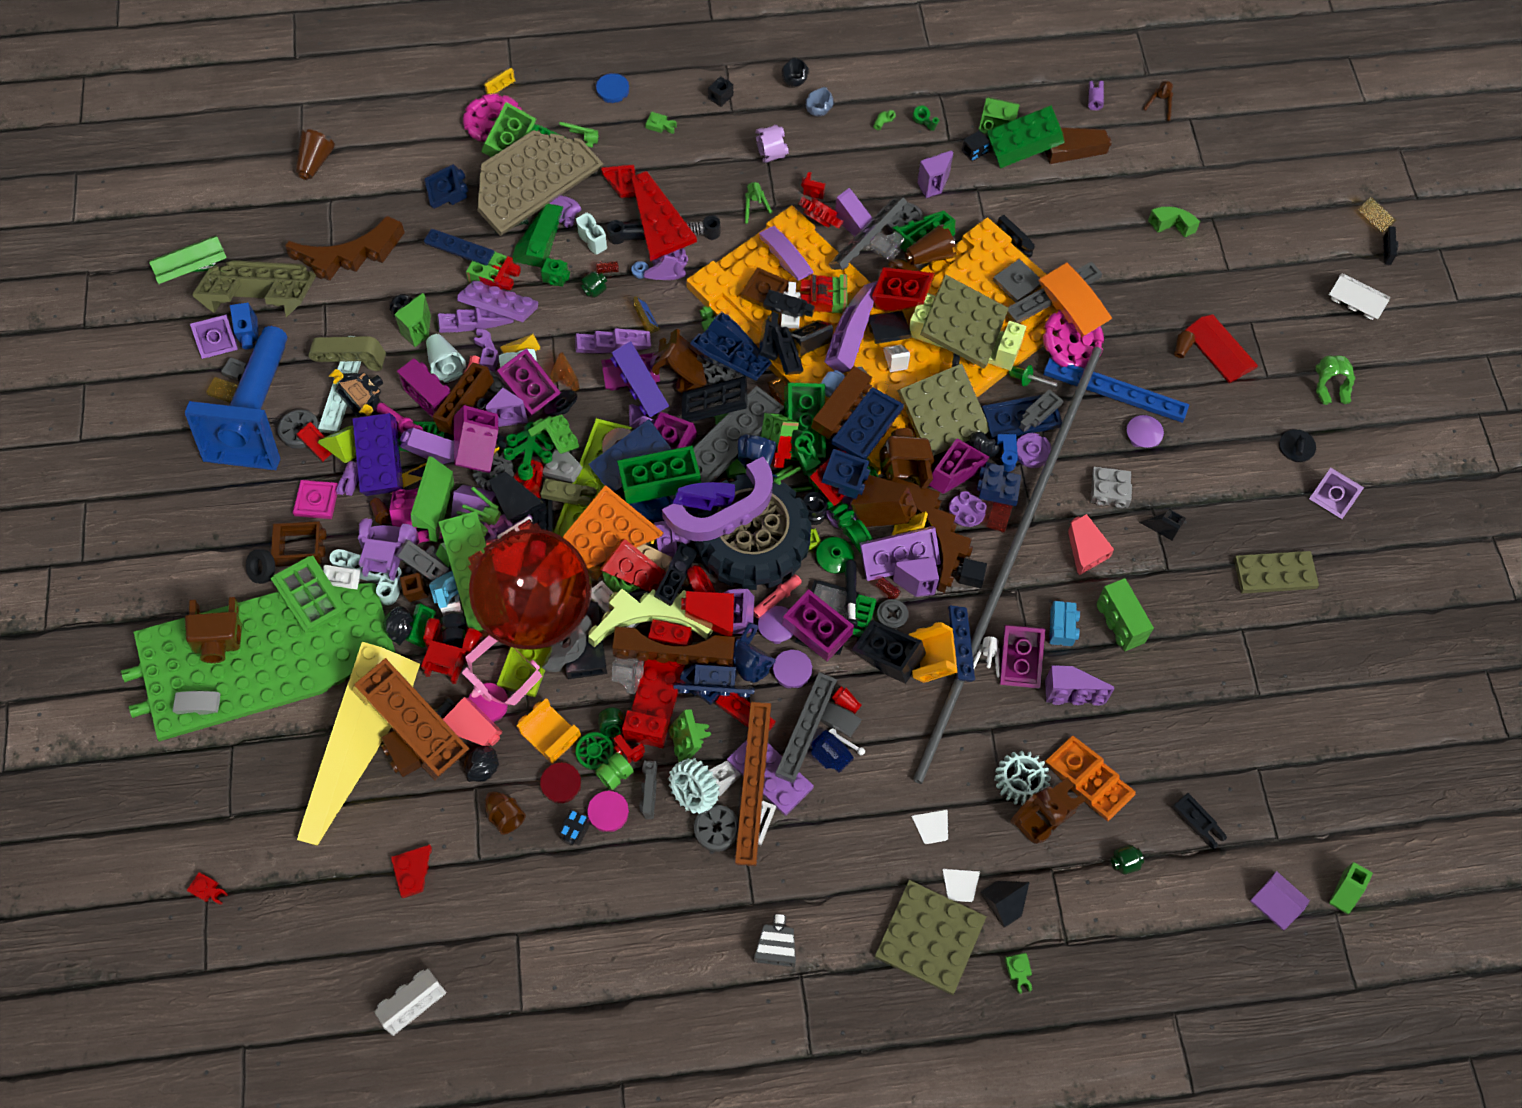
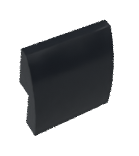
M902 311L869 316L868 325L870 333L873 334L875 344L911 338V332Z

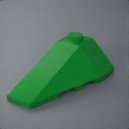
M547 204L542 208L516 244L512 257L513 262L543 268L552 249L563 206Z

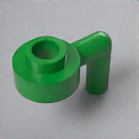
M925 106L916 107L913 112L914 121L918 124H925L930 131L935 130L939 119L934 117L930 121L929 109Z

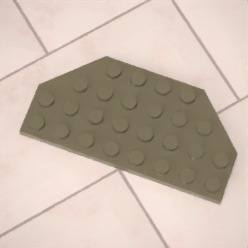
M532 131L481 164L477 211L501 236L601 169L603 163L581 139L574 138L572 140L561 135L540 134L539 131Z

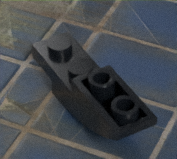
M683 542L680 543L658 583L654 597L671 607L686 578L687 569L691 567L698 553L696 550Z

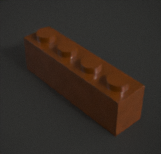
M476 363L470 365L432 416L439 431L454 436V415L463 405L473 408L477 406L478 400L485 395L494 382L488 367Z
M853 366L815 416L811 428L830 440L841 429V424L847 421L853 413L851 412L854 407L857 408L862 401L861 397L864 394L866 395L872 388L871 381L873 377Z

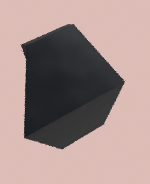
M1169 509L1166 513L1139 523L1173 541L1186 518Z
M996 881L980 891L981 896L1004 928L1022 916L1030 882Z

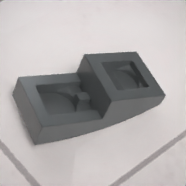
M828 702L820 722L831 729L836 728L851 738L861 724L862 719Z

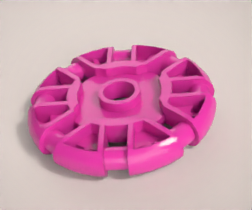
M499 94L482 95V98H476L465 109L463 125L472 138L483 142L489 136L486 135V132L490 134L496 122L490 119L498 118L506 102L521 111L522 109L509 96H499Z
M1060 309L1058 313H1053L1047 320L1044 327L1046 329L1045 334H1043L1044 346L1046 351H1049L1051 354V359L1059 366L1067 367L1073 364L1085 369L1093 348L1099 347L1103 351L1104 335L1101 326L1081 338L1073 323L1069 324ZM1070 335L1076 338V343L1070 341ZM1068 355L1073 356L1072 361L1069 360Z

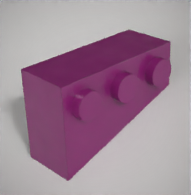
M957 438L932 474L933 480L929 486L944 494L980 473L981 466H985L989 456Z

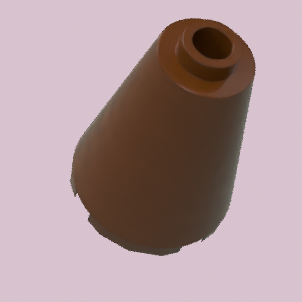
M307 129L306 132L302 130L297 158L296 173L298 177L304 180L314 177L335 147L333 140L330 139L328 141L325 139L326 135L311 129Z
M944 224L938 225L906 249L905 258L907 262L917 265L956 257L957 251L953 253V248L956 245L948 228L944 229Z

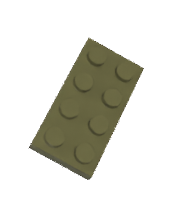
M1311 551L1240 555L1234 558L1241 594L1307 590L1319 587Z

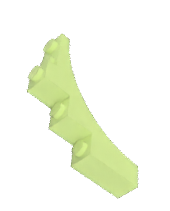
M621 589L618 593L614 592L609 598V610L611 612L607 611L601 619L602 622L598 626L595 625L588 633V641L595 647L604 638L615 632V626L627 627L636 623L653 622V619L691 627L692 631L706 640L714 631L684 617L685 610H681V598H685V590L681 594H677L670 607L654 597V589L650 593L646 592L641 597V603Z

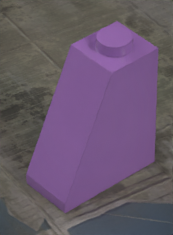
M850 188L836 198L835 211L838 212L836 217L843 221L842 226L855 237L873 218Z
M416 428L408 429L402 433L400 441H402L401 448L427 460L428 457H433L442 464L454 462V441Z

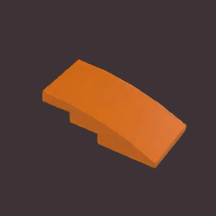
M1068 263L1063 264L1038 280L1055 309L1061 310L1069 324L1073 323L1081 338L1112 319L1090 286Z
M1074 736L1070 737L1045 761L1062 781L1068 777L1074 784L1071 790L1077 796L1083 794L1087 798L1085 803L1107 822L1135 796V790L1120 780L1119 774L1107 766L1101 756Z

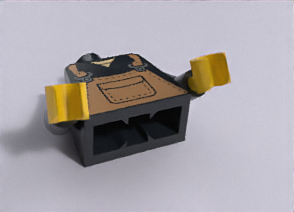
M338 369L329 374V376L335 379L333 383H338L335 391L357 417H360L363 413L366 416H370L377 411V406L380 403L379 395L381 393L378 387L383 385L380 376L376 375L370 379L366 373H342Z

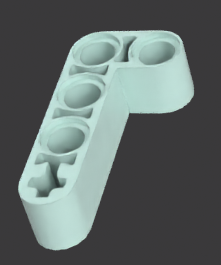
M341 549L334 550L330 554L329 558L333 566L360 570L359 579L378 584L376 593L382 604L389 606L396 602L402 589L400 577H404L399 567L396 573L398 576L394 581L390 580L387 573L378 572L374 574L373 571H369L368 577H365L362 573L363 567L355 568L359 565L361 555ZM385 592H390L389 595L383 596Z

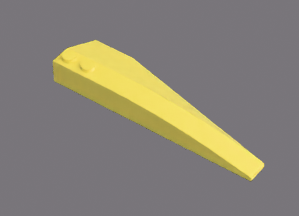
M362 642L297 838L298 841L318 846L383 742L381 737L388 734L391 729L390 725L369 703L365 705L352 691L353 685L383 659L387 658L413 687L420 663L382 647Z

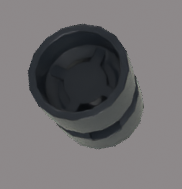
M813 491L805 495L803 501L809 511L808 519L811 525H818L826 518L828 501L824 494Z
M456 613L443 616L440 619L441 642L462 648L467 633L466 617Z

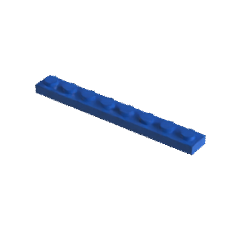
M1050 357L1043 375L1078 386L1084 368L1073 364L1061 367ZM1093 372L1086 390L1182 423L1189 407L1187 403Z

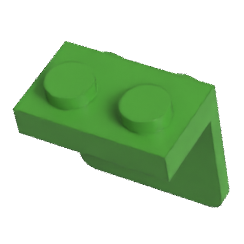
M563 415L539 419L533 423L534 427L528 430L531 437L548 432L560 454L579 447L578 439L572 433L569 423Z

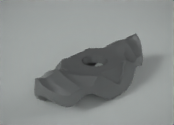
M582 614L571 625L563 629L561 634L552 643L551 649L542 665L544 670L559 672L563 665L575 661L583 653L586 647V637L592 628L591 620L586 614ZM568 638H570V645L566 648H563L562 646L564 645V643L568 640Z

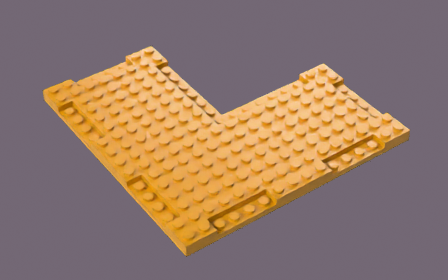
M793 205L767 222L766 228L762 230L764 231L775 226L783 233L813 270L811 275L840 277V274H847V306L864 285L871 283L850 263L843 270H832L829 263L839 252L815 231V226ZM988 217L963 235L962 240L953 248V253L957 251L956 257L931 262L921 270V272L934 273L928 294L936 296L943 277L948 275L1006 307L1015 304V302L993 281L994 276L1018 259L1024 262L1039 278L1047 274L1011 243L1012 238ZM758 233L718 262H710L686 279L687 289L705 306L711 307L715 316L721 311L729 315L759 348L763 322L772 311L741 298L743 289L757 267L789 282H796V292H800V294H810V292L800 291L801 280L798 281L780 266L779 259L770 252L769 246L760 239ZM811 275L803 279H811ZM1041 286L1040 288H1038L1037 290H1035L1033 293H1035V292H1037L1038 290L1042 289V286ZM873 303V308L870 312V315H877L896 311L877 309L875 303ZM1053 305L1019 323L1027 327L1013 366L1017 367L1044 346L1043 334H1045L1046 330L1044 329L1045 324L1053 313H1058V310ZM916 306L896 310L904 313L910 327V321ZM815 310L812 317L800 316L799 328L816 320H821L832 324L834 334L843 313L819 312ZM778 313L777 324L781 327L782 313ZM1007 315L1000 331L1005 332L1008 322L1011 321ZM867 323L854 366H862L873 377L871 381L873 388L902 403L897 391L950 369L953 352L912 337L910 339L875 344L873 334L870 333ZM788 328V329H789L790 332H792V331L796 330L797 328ZM830 343L802 356L799 355L804 369L800 374L785 375L779 354L776 360H770L772 364L768 368L785 385L788 383L821 384L827 372L834 371L824 362ZM901 344L910 352L908 369L890 372L883 347ZM960 356L959 364H963L976 397H979L1009 373V370L989 363L985 368H982ZM903 408L867 457L869 467H874L878 475L881 474L880 450L894 430L910 428L913 431L914 437H917L905 408Z

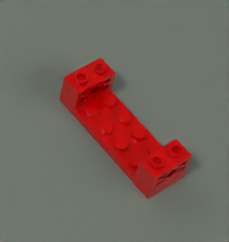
M653 619L648 638L663 645L689 646L692 643V628ZM649 659L645 661L632 710H627L622 728L624 740L664 748L678 696V689H673L674 683H680V674L686 665L671 661L667 663H660L657 660Z

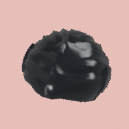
M796 57L790 59L782 69L784 83L791 87L801 86L809 75V68L806 63Z
M979 431L971 434L969 445L989 456V458L998 454L1000 450L999 445L995 446V439H987L984 432Z
M396 607L386 615L384 630L393 642L401 645L409 636L412 630L410 622H413L414 619L406 608Z
M479 746L473 751L468 752L464 761L468 782L487 781L497 771L499 761L497 753L493 748Z

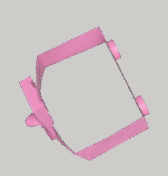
M495 629L466 656L469 669L466 667L462 674L474 685L471 693L473 698L481 695L489 702L493 700L500 704L516 705L542 677L538 671L540 667L534 660L528 661L512 645L514 642L507 634L503 636ZM501 638L505 639L536 670L505 703L487 692L488 689L472 671V663Z

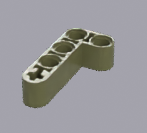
M319 337L313 339L308 356L316 362L363 361L368 369L381 371L386 352L378 340L373 337Z

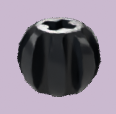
M406 294L394 296L389 304L392 316L395 318L394 314L400 308L409 304L413 298L409 295L406 296Z

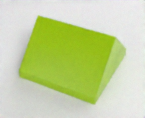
M353 426L345 427L320 439L318 442L344 463L357 458Z

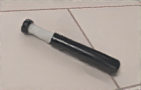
M849 559L845 562L846 606L848 607V621L856 628L858 626V622L855 620L857 565L856 561Z

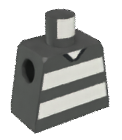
M775 914L773 926H763L754 963L795 967L794 929L785 927L786 916Z

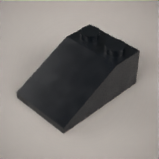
M874 620L870 622L852 649L853 653L889 677L905 684L913 674L912 670L917 668L926 654L922 640Z

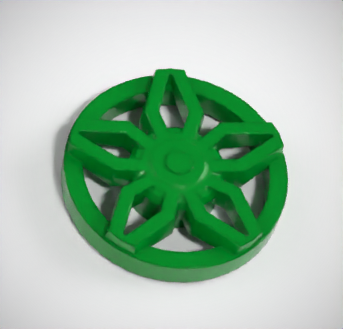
M598 732L584 735L576 746L577 760L583 767L589 770H596L602 764H608V759L614 755L612 741L607 736ZM594 737H600L604 740H601L597 743V740ZM586 740L587 747L580 748L581 744ZM609 745H610V755H608V753L605 752V750H607V748L609 747ZM605 755L607 757V760L601 758V756ZM580 757L587 758V764ZM591 759L594 760V763L592 765H590ZM597 759H599L600 762H604L600 765H596Z

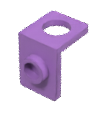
M629 405L630 427L636 429L648 419L653 424L656 420L644 416L638 406Z

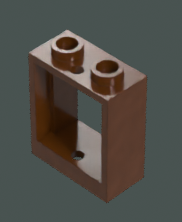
M320 521L273 524L271 554L276 567L292 566L312 555L318 564H322V558L326 555L323 540H326L327 534ZM316 535L315 554L284 555L285 536Z

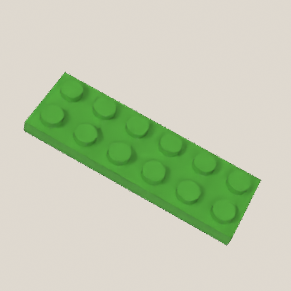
M477 511L439 521L468 628L481 632L509 624Z

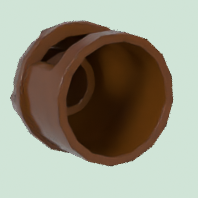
M496 791L488 793L485 799V809L489 821L503 835L517 829L525 820L526 814L517 804L515 798Z

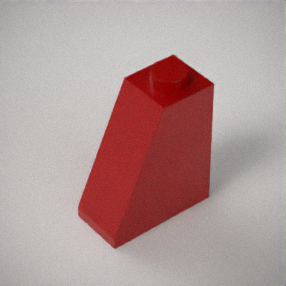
M686 591L685 598H681V610H685L684 617L721 635L732 637L734 593Z

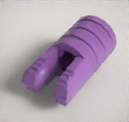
M1090 81L1088 106L1091 110H1100L1104 105V82L1100 81L1099 88H1094L1093 81Z
M349 461L336 489L337 494L343 495L346 493L349 496L353 495L359 481L356 462Z

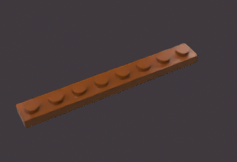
M751 702L735 859L736 865H757L771 703Z

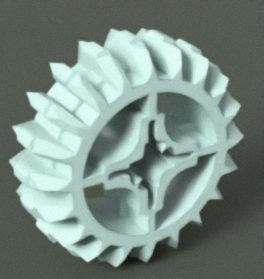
M1020 751L1019 755L1012 752L1011 757L1006 755L1004 761L1001 760L999 762L1000 767H997L995 771L998 774L995 776V780L999 782L996 787L999 789L1003 788L1000 794H1007V801L1013 798L1014 805L1020 800L1023 806L1035 793L1050 786L1048 781H1050L1051 777L1046 775L1049 772V768H1042L1045 762H1038V755L1032 758L1031 752H1028L1027 756H1024L1023 751ZM1014 766L1015 775L1007 779V770ZM1022 775L1027 779L1023 781V778L1020 779L1019 776ZM1034 778H1038V787L1031 791V781Z
M695 758L680 761L672 768L668 778L671 783L668 786L672 788L671 793L675 795V800L680 802V806H685L686 811L691 810L692 813L697 812L700 814L706 810L708 811L716 804L720 795L718 791L720 786L716 784L717 778H714L713 772L708 770V765L703 766L702 761L697 762Z

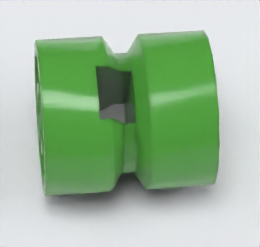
M618 752L608 759V764H602L595 770L598 778L611 791L621 784V779L628 778L634 772L631 765Z

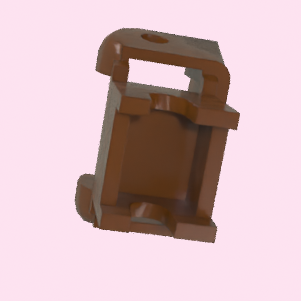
M677 328L671 332L668 344H666V338L664 337L659 340V351L653 354L650 369L655 375H658L660 367L666 365L679 374L676 389L682 393L683 391L703 387L707 382L703 364L697 360V354L689 349L690 342L680 336V330Z
M1067 777L1054 788L1047 786L1030 797L1013 816L1010 823L1016 825L1028 840L1034 844H1039L1049 838L1052 830L1054 831L1059 825L1074 815L1078 807L1087 798L1083 794L1076 798L1069 797L1068 791L1074 784ZM1040 810L1052 825L1050 828L1038 816L1037 811ZM1031 828H1035L1037 833H1034Z

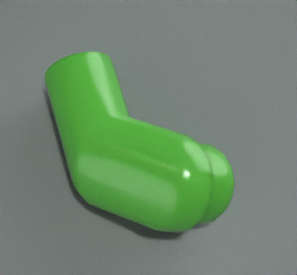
M893 110L881 112L874 123V128L881 130L884 123L893 121L896 116Z

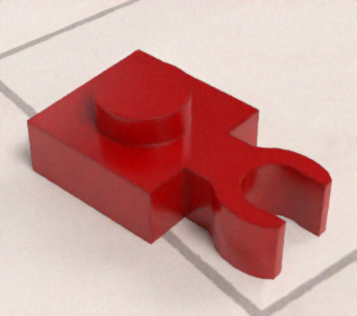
M200 872L187 889L190 894L207 902L211 897L219 905L222 902L217 900L218 895L224 894L228 896L227 892L223 889H216L218 886L216 881Z

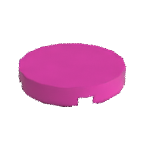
M493 683L483 684L488 689L487 692L494 698L504 703L508 700V696L502 687ZM470 694L469 698L493 722L501 719L507 712L508 705L500 704L493 700L489 702L481 695L473 698Z
M604 791L595 795L587 809L588 818L592 826L602 832H614L622 828L627 822L629 814L628 803L625 798L613 791Z

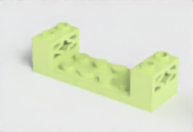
M927 293L924 304L916 306L909 327L911 337L942 347L920 335L935 298L934 295ZM1009 321L1005 332L1000 331L988 363L1011 371L1027 326Z

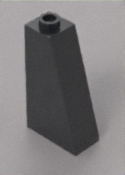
M586 601L583 604H578L576 619L582 614H586L591 620L592 627L598 626L601 623L598 602ZM587 635L586 647L578 659L566 665L568 679L607 674L603 640L594 647L589 643V635Z

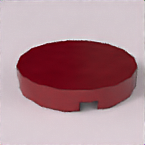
M558 762L550 765L543 772L540 786L544 796L552 802L566 803L572 801L579 793L582 781L578 770L574 766Z

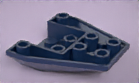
M722 311L714 318L702 335L699 333L690 342L689 349L702 359L755 381L772 364L768 358L758 355V346L729 315Z

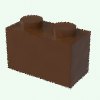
M395 731L381 737L384 742L381 747L386 756L391 755L393 761L390 764L395 773L400 772L402 777L422 767L423 761Z

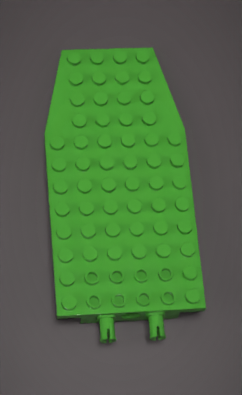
M358 584L357 589L333 586L348 610L308 633L304 632L279 592L239 602V618L242 623L240 649L237 651H227L225 660L221 663H205L200 660V654H196L191 650L186 641L185 618L134 631L140 663L139 666L121 670V673L123 674L124 682L143 677L148 699L142 703L129 705L131 717L135 718L151 713L157 739L162 741L325 693L330 687L345 682V679L351 676L362 642L379 646L395 653L393 642L384 630L385 615L381 601L376 593V584ZM320 586L307 587L315 599L325 594ZM304 589L294 594L301 606L311 602ZM327 597L317 602L324 614L334 610ZM314 604L304 609L311 622L321 617ZM229 605L200 614L229 612ZM188 691L219 692L221 695L218 713L199 715L193 712L177 715L173 712L175 694Z

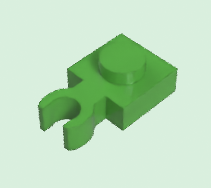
M651 112L646 122V129L662 133L663 129L669 133H674L673 127L677 128L676 121H668L667 116Z
M1027 953L1006 957L1005 962L1010 980L1017 979V992L1019 994L1022 993L1021 985H1026L1028 992H1030L1032 985L1027 980V977L1032 975Z

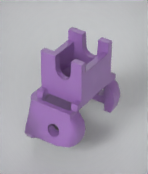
M362 519L359 523L358 540L362 548L359 565L363 567V576L368 577L369 571L387 573L390 580L394 581L401 560L395 555L406 539L415 545L419 543L417 530L409 524H402L401 527L385 525L371 527L372 519Z

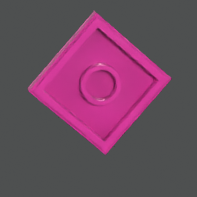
M300 480L293 510L294 516L332 519L338 483Z

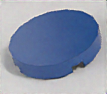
M606 74L597 81V95L605 102H620L629 94V83L620 74Z

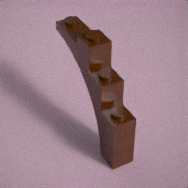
M386 216L369 233L344 244L313 247L288 241L285 247L291 259L304 262L305 265L313 268L318 278L330 281L341 266L346 270L350 269L357 272L367 257L372 261L383 263L405 232L402 222Z
M898 479L896 483L908 486L917 507L915 515L926 511L928 515L925 527L934 526L936 529L941 561V578L937 591L945 593L946 588H951L954 576L951 575L953 570L957 571L959 563H963L966 557L970 558L973 546H970L972 539L954 533L957 527V523L954 522L956 515L939 510L942 501L939 500L940 492L929 488L921 489L920 485Z

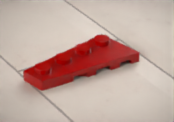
M621 539L599 569L649 592L653 589L656 590L664 573L662 568L626 539Z

